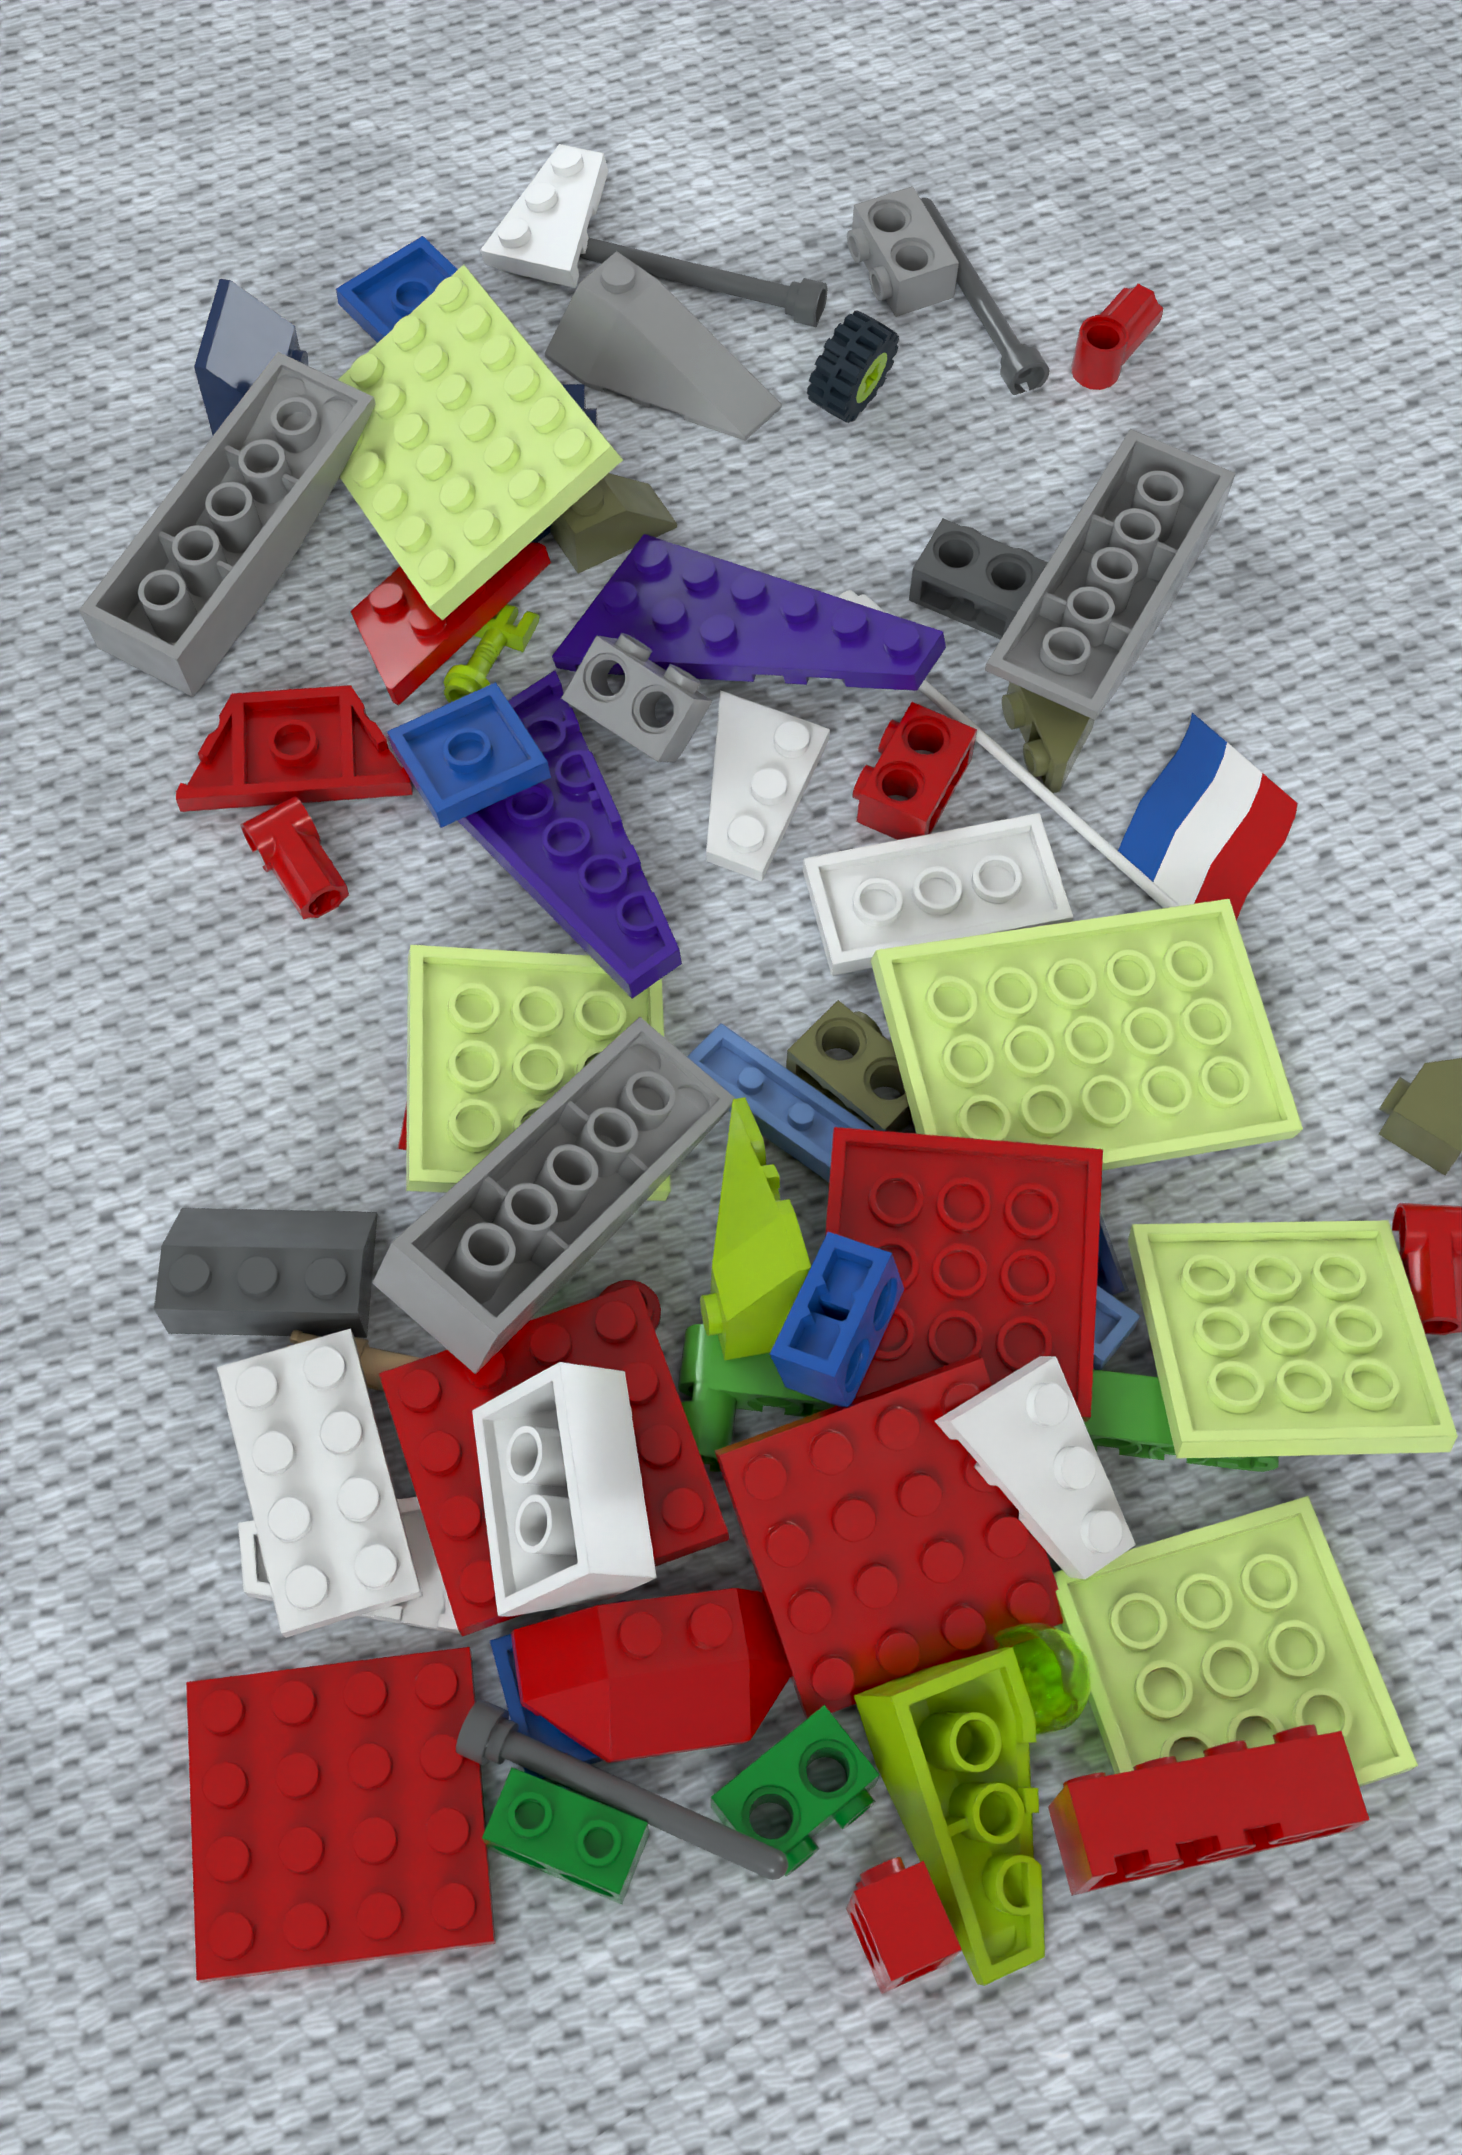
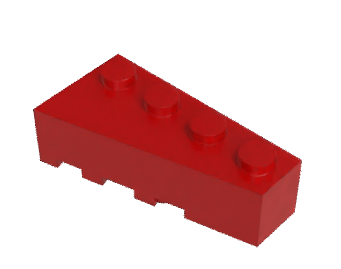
M1314 1724L1304 1725L1274 1734V1744L1248 1748L1245 1740L1234 1741L1204 1750V1757L1177 1762L1175 1756L1163 1757L1138 1764L1133 1767L1134 1771L1106 1776L1105 1772H1099L1065 1781L1063 1783L1064 1788L1051 1802L1048 1809L1071 1896L1345 1833L1358 1828L1370 1819L1342 1731L1318 1735Z

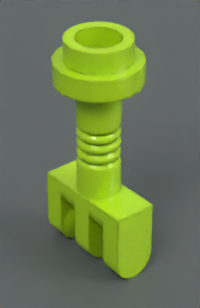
M509 604L502 608L496 619L492 618L474 635L482 639L467 664L454 665L447 672L443 682L445 686L444 696L447 701L451 703L489 686L490 682L486 677L504 646L524 652L539 623V615L526 611L519 624L514 626L513 623L518 616V608Z

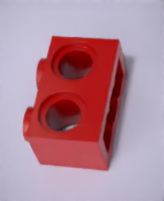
M911 702L902 720L898 722L892 719L886 727L878 748V752L882 755L875 767L866 765L856 781L852 797L859 800L857 822L896 840L931 834L972 760L977 729ZM916 750H926L933 754H920ZM900 795L906 797L908 800L897 801L889 798L888 796Z
M896 1857L876 1865L859 1875L861 1881L855 1884L857 1890L853 1892L846 1910L881 1994L948 1965L962 1951L924 1861L905 1868L901 1857Z

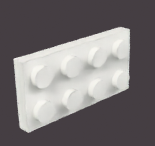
M1040 813L804 858L803 873L832 976L872 968L870 960L875 951L879 949L1066 923L1073 920V914Z
M351 1328L217 1367L281 1634L287 1638L421 1597L422 1592Z

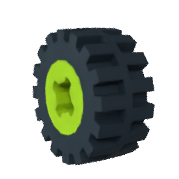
M856 310L853 312V315L848 314L843 324L839 323L834 329L833 337L831 339L828 338L823 346L825 349L822 355L818 356L814 364L816 369L810 375L809 382L811 384L807 388L809 401L846 423L855 421L859 412H862L867 407V404L877 395L879 387H882L887 379L885 376L893 366L894 360L892 359L897 354L899 347L897 345L899 342L898 333L861 311Z

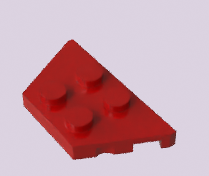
M529 543L443 620L428 607L401 566L350 611L393 703L399 706L551 563L545 545Z
M344 685L231 693L219 715L218 727L208 734L198 752L199 765L188 784L180 783L176 790V801L180 812L278 805L294 796L301 803L413 795V788L409 775L390 751L387 739L376 722L371 721L367 716L365 706L352 686Z

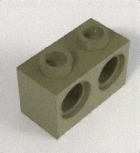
M837 1000L787 1050L786 1069L872 1129L902 1132L913 1120L893 1044L882 1035L876 1022L865 1013L860 1011L852 1012ZM839 1048L850 1052L853 1057L847 1060H836L829 1057L825 1052ZM879 1087H890L897 1090L901 1097L887 1100L877 1096L873 1090Z

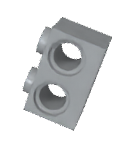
M913 186L854 205L852 230H849L847 233L850 254L856 263L864 262L869 271V280L874 296L878 301L886 300L895 317L954 298L959 262Z
M621 633L618 639L596 636L561 699L657 762H676L712 703V700L697 691L701 682L688 672L670 664L667 670H664L648 659L652 650L627 634ZM619 663L625 673V682L622 689L617 694H613L609 689L607 676L610 669ZM666 694L672 700L674 713L670 722L662 726L655 716V706L660 697Z

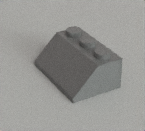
M181 1208L161 1246L154 1310L168 1334L291 1336L294 1330H299L306 1334L323 1337L351 1328L354 1337L367 1338L378 1214L377 1212Z

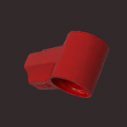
M1140 284L1133 288H1123L1100 315L1091 316L1083 321L1079 329L1071 366L1072 375L1080 385L1093 390H1102L1111 387L1117 382L1122 365L1161 321L1164 308L1156 300L1154 291Z
M296 796L240 824L252 852L259 851L265 864L262 866L266 872L272 870L303 920L319 918L339 907L341 902L349 896L346 883L321 846L319 833L310 815Z
M1399 1203L1394 1211L1392 1231H1399V1254L1425 1334L1432 1335L1462 1332V1206Z

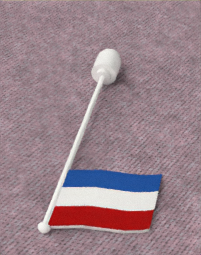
M848 590L838 596L839 598L885 612L867 595L858 596L852 590ZM924 680L919 687V690L950 718L977 729L976 741L1162 908L1230 899L1237 921L1246 897L1284 845L1295 819L1298 803L1192 712L1187 732L1178 751L1140 800L1117 851L927 680Z

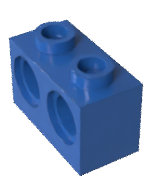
M827 1232L770 1352V1356L786 1388L838 1407H848L852 1404L904 1291V1286L892 1253Z

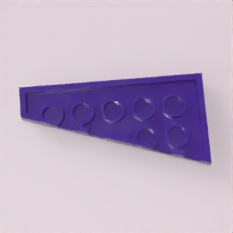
M643 534L552 655L556 668L576 672L596 636L618 639L620 634L624 633L652 650L648 659L664 670H667L670 664L688 672L696 679L754 682L756 675L783 676L785 684L807 685L809 677L842 679L846 687L917 691L946 649L943 631ZM619 663L615 664L608 673L625 675Z
M556 670L508 700L547 760L551 778L457 821L633 999L682 964L680 949L657 897L648 884L637 852L628 839L622 819L592 751H589L580 731L576 715L568 702L561 699L564 692Z

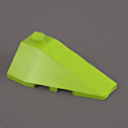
M746 1097L733 1099L712 1260L710 1294L701 1295L700 1297L701 1314L707 1336L718 1334L724 1360L771 1352L811 1268L796 1213L790 1199H780L778 1189L780 1188V1176L775 1164L766 1165L764 1139Z
M1005 1647L929 1667L854 1695L876 1767L920 1862L924 1861L976 1983L985 1986L1044 1958L1042 1867L1034 1859L1032 1813H1039L1038 1788L1031 1787L1029 1743H1036V1719L1013 1647Z

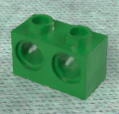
M824 1705L712 1795L710 1807L725 1826L782 1851L788 1860V1868L784 1874L786 1877L819 1850L818 1845L812 1839L833 1820L836 1821L842 1830L845 1829L876 1802L868 1791L876 1786L880 1774ZM824 1757L838 1761L846 1772V1784L834 1792H823L816 1789L810 1783L806 1773L810 1763ZM764 1803H775L782 1806L790 1816L791 1828L780 1838L766 1839L761 1837L753 1830L749 1820L751 1813L756 1807Z
M511 1767L482 1839L491 1851L609 1900L623 1904L650 1834L648 1823Z

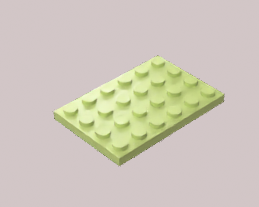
M465 265L460 267L451 277L444 279L428 298L408 316L400 319L382 340L366 354L357 358L351 368L338 379L373 396L376 403L340 475V479L428 607L442 620L623 461Z
M1230 899L879 949L875 951L870 960L916 1134L1103 1149V1171L1291 1139L1303 1130Z

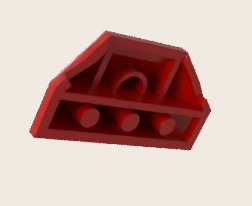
M742 1588L596 1605L521 1627L511 1632L521 1705L535 1715H541L562 1733L607 1763L748 1743L791 1677L763 1593Z

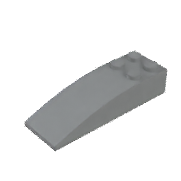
M277 352L79 609L97 648L194 697L257 613L291 562L347 464L376 405L374 397Z
M1130 429L988 659L985 671L1096 720L1153 636L1220 521L1236 473Z
M639 1017L391 1243L372 1283L476 1374L638 1210L732 1108V1101L736 1098Z

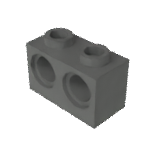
M942 518L913 567L909 601L1001 640L1048 562L1035 557L1024 549L1013 548L984 536L974 528L960 526Z

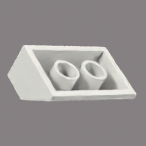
M558 1362L472 1410L498 1616L510 1617L608 1600L657 1578L625 1371Z

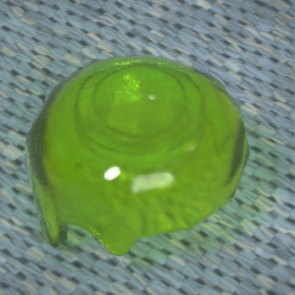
M1045 1623L1020 1624L997 1632L994 1635V1639L999 1643L998 1649L1013 1647L1035 1714L1036 1736L1047 1735L1071 1726L1082 1714L1091 1692L1090 1664L1087 1656L1073 1636Z

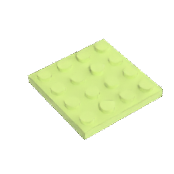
M410 945L408 953L406 1191L447 1193L639 1017L664 1037L662 978L631 999L589 955ZM670 1175L647 1199L648 1201H666L671 1192Z
M1389 1220L1132 1224L1128 1245L1176 1458L1451 1452L1458 1435Z
M1309 1496L1130 1549L1087 1579L1068 1577L1063 1570L1053 1572L1059 1589L1056 1590V1595L1064 1622L1062 1627L1115 1774L1134 1771L1133 1767L1138 1764L1163 1757L1175 1756L1177 1762L1204 1757V1750L1234 1741L1245 1740L1248 1748L1274 1744V1734L1312 1724L1316 1726L1318 1735L1342 1731L1359 1787L1411 1771L1418 1766Z

